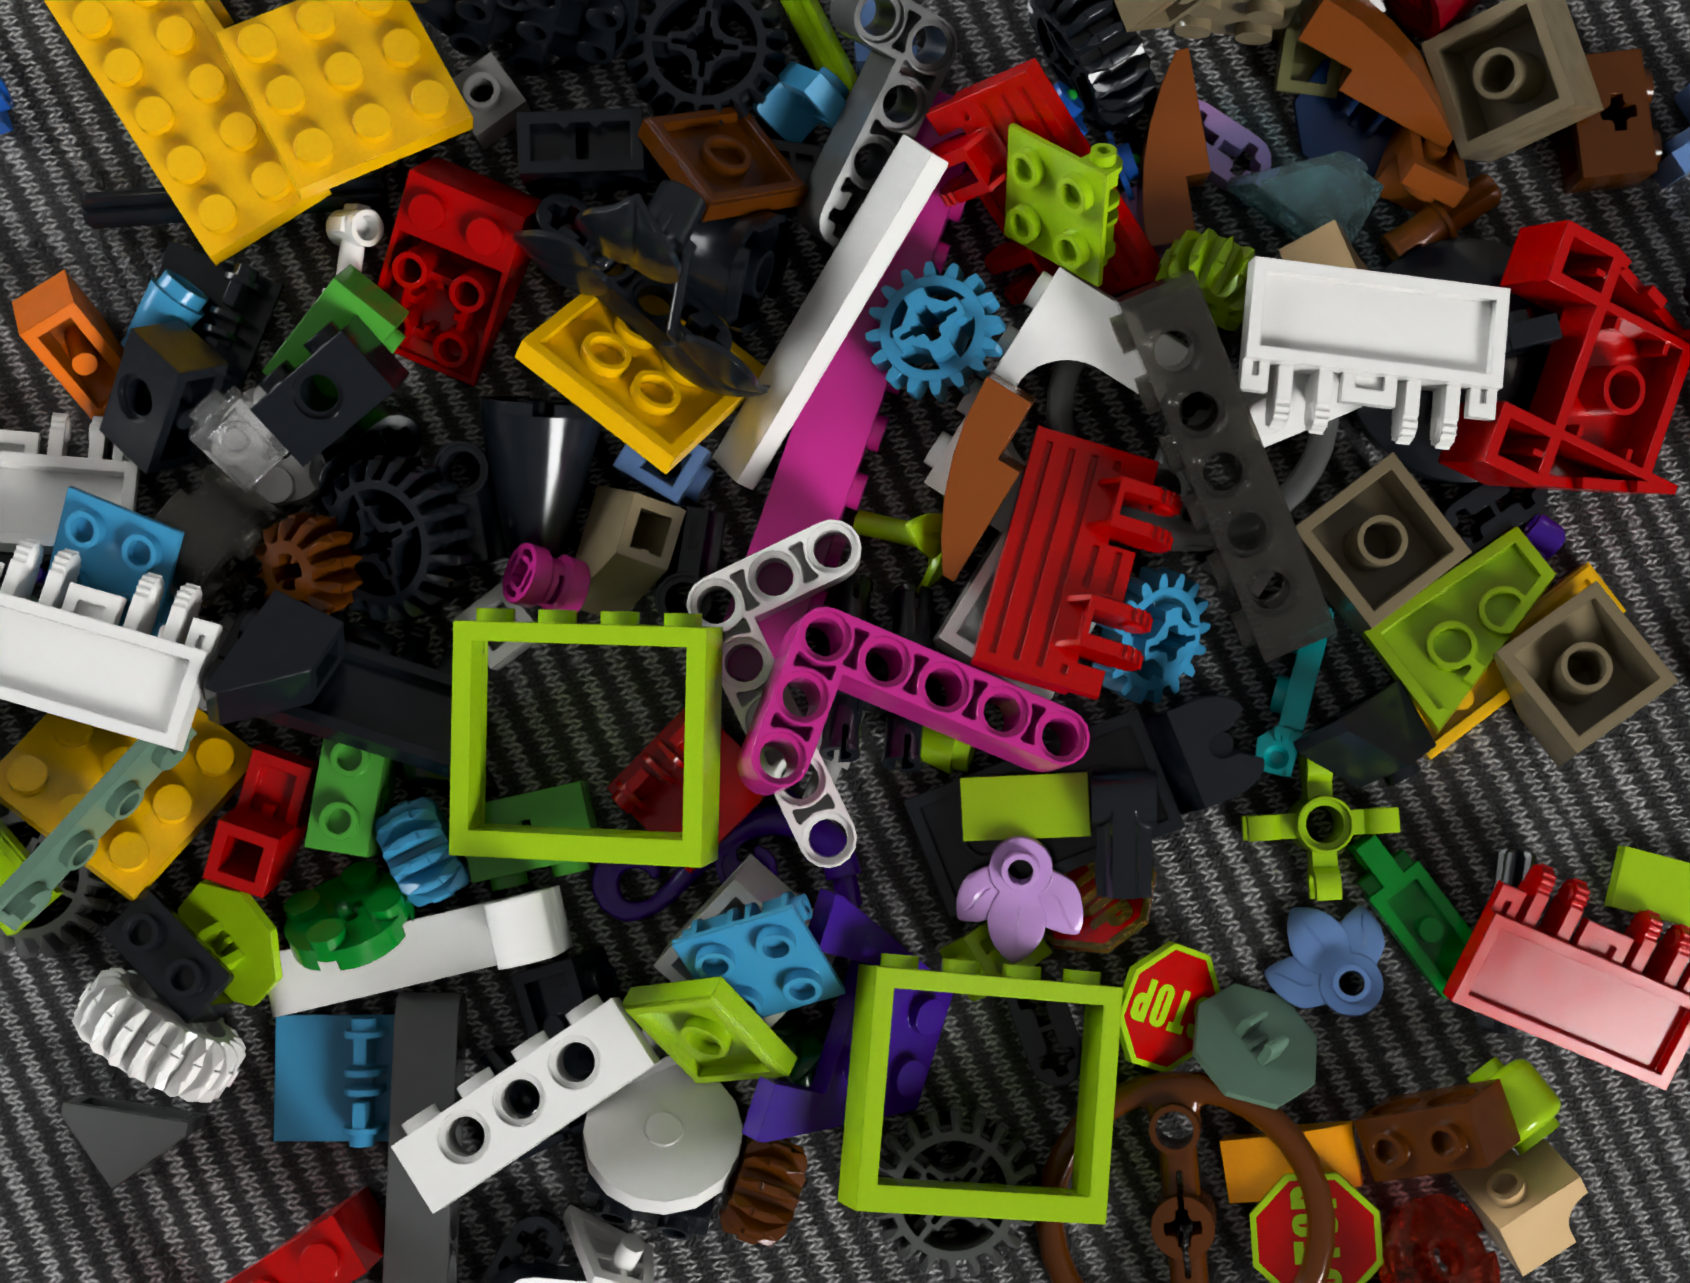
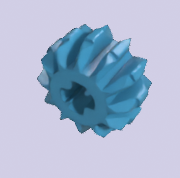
M423 796L409 802L406 800L390 808V812L376 819V840L383 852L382 857L387 862L391 876L398 883L401 893L408 896L410 903L417 907L430 903H439L455 895L457 890L468 885L470 875L467 868L468 863L464 856L449 855V823L444 812L440 811L435 801Z

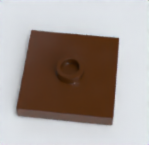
M734 106L724 107L720 112L716 109L644 118L637 134L670 180L688 186L703 198L707 208L700 219L702 222L742 216L761 210L771 211L801 206L809 190L752 115L748 113V116H744L743 119L739 120ZM720 119L724 122L723 125L719 124Z

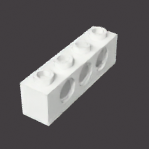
M598 994L592 996L565 1015L571 1025L559 1034L549 1039L544 1030L537 1033L511 1051L517 1062L495 1076L491 1068L487 1067L456 1088L462 1099L449 1108L440 1112L434 1103L401 1125L407 1136L396 1142L391 1148L432 1214L447 1207L661 1062L634 1019L621 1006L623 1002L620 997L611 998L603 1003ZM574 1042L588 1046L595 1058L594 1069L590 1076L584 1080L570 1076L563 1064L564 1053ZM519 1079L533 1083L540 1095L539 1106L531 1116L517 1113L510 1103V1090ZM464 1116L476 1119L484 1129V1143L478 1152L464 1150L456 1140V1127Z

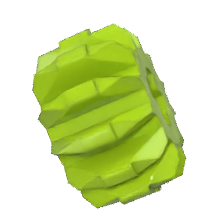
M1210 228L1203 234L1194 230H1186L1180 239L1173 241L1170 249H1166L1158 265L1160 270L1155 278L1159 284L1156 295L1162 301L1169 303L1168 311L1170 313L1183 315L1188 319L1189 325L1195 322L1203 324L1211 332H1214L1218 327L1226 331H1236L1238 326L1243 323L1248 262L1254 258L1255 249L1238 245L1234 242L1233 236L1229 238L1220 237Z

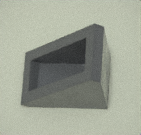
M86 1093L63 1102L61 1110L62 1118L111 1189L133 1178L204 1127L207 1113Z

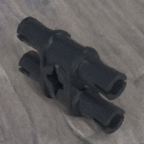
M854 573L845 581L834 585L833 608L869 623L871 592L873 591L874 582L871 578L861 575L859 587L854 588ZM916 584L897 586L893 594L895 602L892 633L937 652L935 643L929 638L933 591L921 585L919 598H914ZM823 632L821 645L825 648L824 656H828L831 646L828 637ZM868 652L865 661L868 672L875 679L886 682L889 675L886 661L878 654ZM927 677L925 683L926 695L934 703L933 698L930 696L931 677ZM837 690L823 728L822 744L819 749L822 758L832 761L834 759V750H839L838 762H852L860 758L862 710L882 713L886 716L884 752L881 758V765L888 770L894 771L896 760H901L899 772H913L922 768L923 725Z

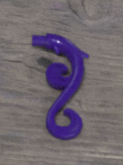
M788 789L786 791L792 797L800 798L794 790ZM779 805L757 808L718 846L717 861L702 868H697L692 874H689L684 867H678L667 882L649 899L637 902L624 898L620 890V879L627 870L634 868L646 871L652 879H658L662 872L661 866L596 863L591 879L593 895L600 908L611 917L625 922L642 920L659 913L673 903L714 863L720 883L723 884L741 865L742 861L739 860L737 851L747 841L771 835L787 836L793 839L795 837ZM828 819L817 822L810 831L809 839L811 846L816 852L824 856L838 854L847 843V836L837 825ZM758 845L754 848L755 858L777 877L778 867L776 858L768 849ZM855 850L851 857L842 865L832 868L822 867L826 881L832 880L835 893L844 896L855 906L863 904L856 875L862 873Z

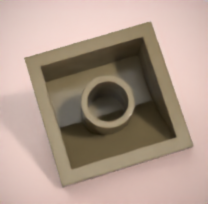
M1597 581L1493 654L1519 719L1558 767L1565 764L1679 681Z

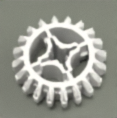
M123 968L102 970L95 981L88 984L79 998L80 1002L72 1019L81 1040L90 1044L94 1053L105 1057L109 1065L123 1070L129 1078H136L142 1081L150 1089L153 1087L165 1092L169 1097L179 1096L187 1102L198 1101L200 1103L212 1102L213 1099H219L226 1086L230 1087L240 1072L239 1066L246 1057V1047L234 1028L224 1023V1018L221 1017L218 1021L186 1024L135 970H124Z

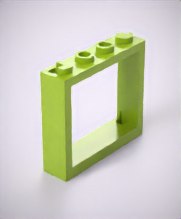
M476 608V620L453 621L449 855L702 868L718 860L723 627L702 626V614L664 613L663 625L640 624V612L600 611V623H577V610L538 609V621H515L516 608ZM488 641L687 647L683 832L485 823Z
M881 953L880 965L858 964L837 1201L855 1211L1106 1225L1123 987L1101 985V972L1063 969L1062 981L1041 979L1042 967L1003 963L1002 976L980 974V961L942 958L941 971L918 969L919 956ZM894 988L1085 1004L1071 1188L878 1177Z

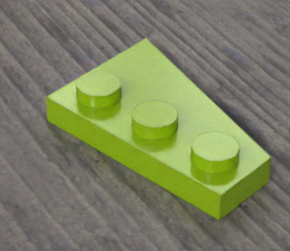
M1516 526L1431 583L1373 629L1362 632L1361 637L1393 679L1401 681L1414 706L1437 735L1494 660L1493 654L1507 643L1553 582L1556 573L1520 528Z

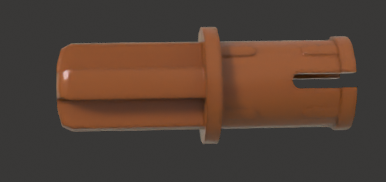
M1484 173L1468 182L1469 190L1456 208H1452L1437 200L1425 202V209L1402 225L1380 236L1381 244L1386 246L1383 248L1385 253L1393 262L1420 246L1423 247L1436 241L1458 238V230L1499 204L1502 193L1498 185L1490 175Z

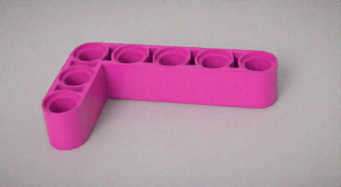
M824 606L814 608L790 626L784 635L740 750L737 769L739 778L746 788L756 794L766 796L777 794L800 781L809 768L837 690L1037 773L1052 772L1080 760L1089 748L1090 734L1084 719L1072 709L843 611ZM807 628H817L826 634L831 646L828 656L817 655L811 651L805 638ZM868 652L876 653L886 661L889 669L886 682L875 679L868 672L865 663ZM927 677L935 678L944 686L947 695L944 707L934 704L926 695L925 683ZM785 687H796L807 697L809 706L805 717L795 716L785 707L783 702ZM986 702L995 704L1001 710L1004 718L1001 731L990 727L985 720L984 707ZM1045 726L1053 729L1059 736L1061 746L1058 756L1049 752L1044 746L1042 734ZM763 746L774 747L784 756L786 771L782 778L771 777L761 767L759 757Z

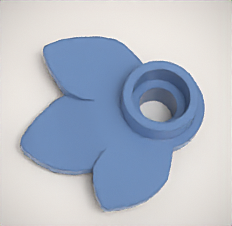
M1362 905L1351 910L1341 923L1319 909L1309 907L1292 908L1288 916L1287 935L1289 947L1294 956L1278 961L1264 971L1265 978L1271 988L1288 1003L1301 1009L1328 1005L1334 1012L1347 1017H1358L1372 1011L1380 1002L1384 990L1383 977L1377 967V963L1382 955L1385 941L1382 928L1376 918ZM1347 973L1359 975L1364 982L1363 991L1355 996L1345 994L1339 987L1341 977Z

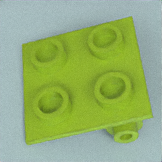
M1015 123L1010 124L1008 131L1004 235L1097 287L1102 285L1103 267L1107 265L1108 259L1114 256L1116 250L1113 236L1114 224L1118 221L1119 212L1116 207L1120 202V194L1114 187L1118 186V175L1122 171L1123 166L1122 158L1117 155V148L1112 144L1098 143L1091 147L1089 154L1081 158Z

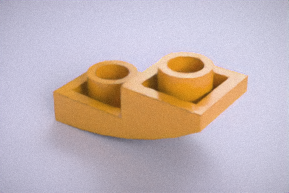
M1353 1120L1296 1124L1317 1153L1324 1172H1338L1354 1187L1362 1186L1363 1178ZM1263 1132L1224 1135L1219 1141L1229 1204L1259 1202L1285 1173H1294L1280 1149Z

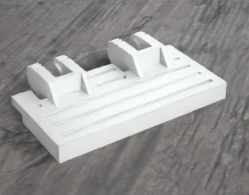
M1255 256L1248 262L1237 391L1261 394L1267 392L1265 425L1270 429L1283 430L1286 422H1288L1291 411L1290 401L1293 374L1308 376L1304 412L1305 430L1311 434L1323 435L1326 427H1328L1334 373L1340 374L1337 403L1392 409L1391 441L1402 445H1410L1415 438L1418 428L1417 418L1419 416L1421 390L1433 391L1430 445L1435 446V449L1449 450L1457 436L1461 389L1466 390L1465 419L1489 422L1495 420L1497 391L1503 388L1511 288Z
M53 412L47 454H39L40 433L0 429L1 552H14L20 540L29 537L41 541L44 548L43 555H52L69 486H74L136 512L140 468L115 444L112 460L107 459L109 439L99 430L103 419L102 416H93L92 422L89 425L88 458L67 456L68 442L71 439L72 424L67 413Z
M29 537L20 540L13 552L14 556L10 560L0 589V699L183 752L203 692V678L213 661L224 628L220 624L198 618V612L203 601L201 586L190 583L180 586L174 598V604L171 607L162 637L159 638L152 636L151 632L161 605L160 601L165 591L162 575L152 572L142 575L138 586H136V592L133 594L123 627L118 625L127 599L76 584L77 576L80 574V568L82 567V559L79 552L65 548L58 551V554L54 556V561L51 563L52 567L48 572L39 601H31L30 597L40 571L39 567L44 556V548L40 540ZM0 562V578L5 566L2 562Z

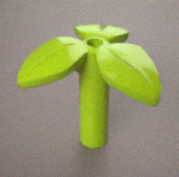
M864 510L857 512L853 529L857 534L914 547L928 557V567L924 578L915 590L916 593L919 594L921 585L930 588L943 574L941 547L943 511L942 514L927 513L909 521Z

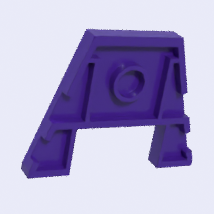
M820 888L808 928L824 953L851 959L843 984L845 994L839 996L810 1086L762 1076L759 1077L741 1132L757 1142L765 1143L844 1126L858 964L880 965L881 953L914 956L848 899L826 889ZM919 960L918 969L931 970ZM894 988L883 1117L917 1109L953 993Z

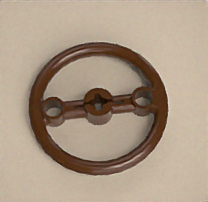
M1160 1072L1142 1075L1116 1085L1114 1120L1140 1107L1146 1109L1149 1115V1135L1151 1142L1158 1149L1162 1191L1154 1205L1151 1233L1158 1248L1168 1255L1170 1283H1209L1206 1251H1208L1214 1241L1217 1210L1212 1197L1205 1189L1200 1187L1197 1142L1200 1137L1202 1121L1200 1110L1206 1104L1221 1107L1243 1117L1260 1129L1280 1149L1293 1169L1299 1183L1307 1215L1304 1253L1293 1283L1326 1282L1335 1249V1212L1330 1186L1317 1153L1302 1130L1280 1108L1275 1110L1224 1096L1210 1077L1202 1072ZM1168 1112H1180L1186 1115L1192 1122L1193 1130L1184 1138H1170L1159 1128L1158 1119ZM1077 1114L1069 1121L1054 1143L1042 1171L1040 1187H1068L1069 1178L1073 1171ZM1177 1170L1182 1172L1184 1209L1188 1210L1190 1220L1194 1221L1188 1243L1191 1270L1186 1269L1184 1232L1180 1230L1179 1222L1174 1220L1180 1200ZM1036 1221L1041 1258L1051 1283H1085L1075 1266L1068 1248L1064 1222Z

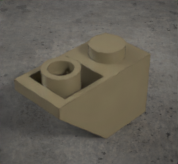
M597 485L575 557L586 562L590 570L589 591L580 610L600 616V611H629L668 571L686 510L637 492Z

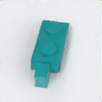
M1310 603L1307 618L1294 615L1285 651L1297 654L1291 678L1278 675L1269 709L1271 712L1281 714L1279 724L1257 737L1255 756L1264 758L1263 772L1291 778L1298 752L1293 742L1303 734L1335 613L1332 612V608Z

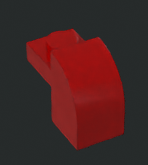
M263 743L254 747L237 807L218 819L202 878L260 898H264L288 872L308 828L310 813L306 811L316 780L319 762Z

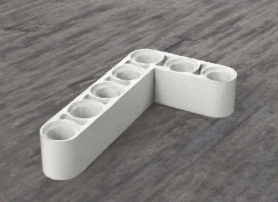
M830 519L804 529L702 578L694 584L688 594L687 610L688 613L701 614V602L712 591L723 590L734 597L735 609L727 621L713 624L702 618V626L723 627L722 686L745 735H747L775 661L757 622L845 581L855 573L860 564L861 543L859 535L852 526L843 521ZM831 535L843 538L851 548V556L848 561L836 568L823 566L814 555L818 542L824 537ZM771 563L784 564L789 567L794 575L793 583L789 590L778 596L765 594L759 589L757 584L760 571ZM742 647L756 649L760 652L763 659V667L760 674L748 682H740L733 679L727 667L731 654ZM788 686L785 687L783 691L785 707L795 716L802 717ZM763 746L759 757L761 767L771 777L782 778L786 769L784 756L774 747ZM816 746L810 763L815 767L819 776V784L816 791L811 796L803 799L792 797L786 790L774 795L801 852L807 860L818 867L832 868L842 865L851 857L856 848L857 834L854 823ZM825 819L839 822L847 834V843L843 850L832 856H824L816 852L811 846L809 839L812 827L817 822Z
M555 885L415 918L414 921L411 919L406 920L402 925L406 936L398 946L381 958L355 969L340 971L337 961L318 962L321 971L310 970L296 961L290 948L280 950L283 978L272 987L268 996L273 1017H279L496 965L498 970H503L555 957L573 946L560 886Z

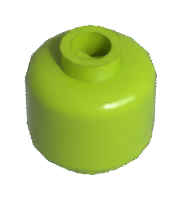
M1495 1056L1466 1079L1470 1083L1500 1078L1521 1141L1512 1148H1515L1522 1155L1561 1125L1555 1118L1561 1108V1100L1528 1060L1522 1058L1515 1059L1504 1065Z

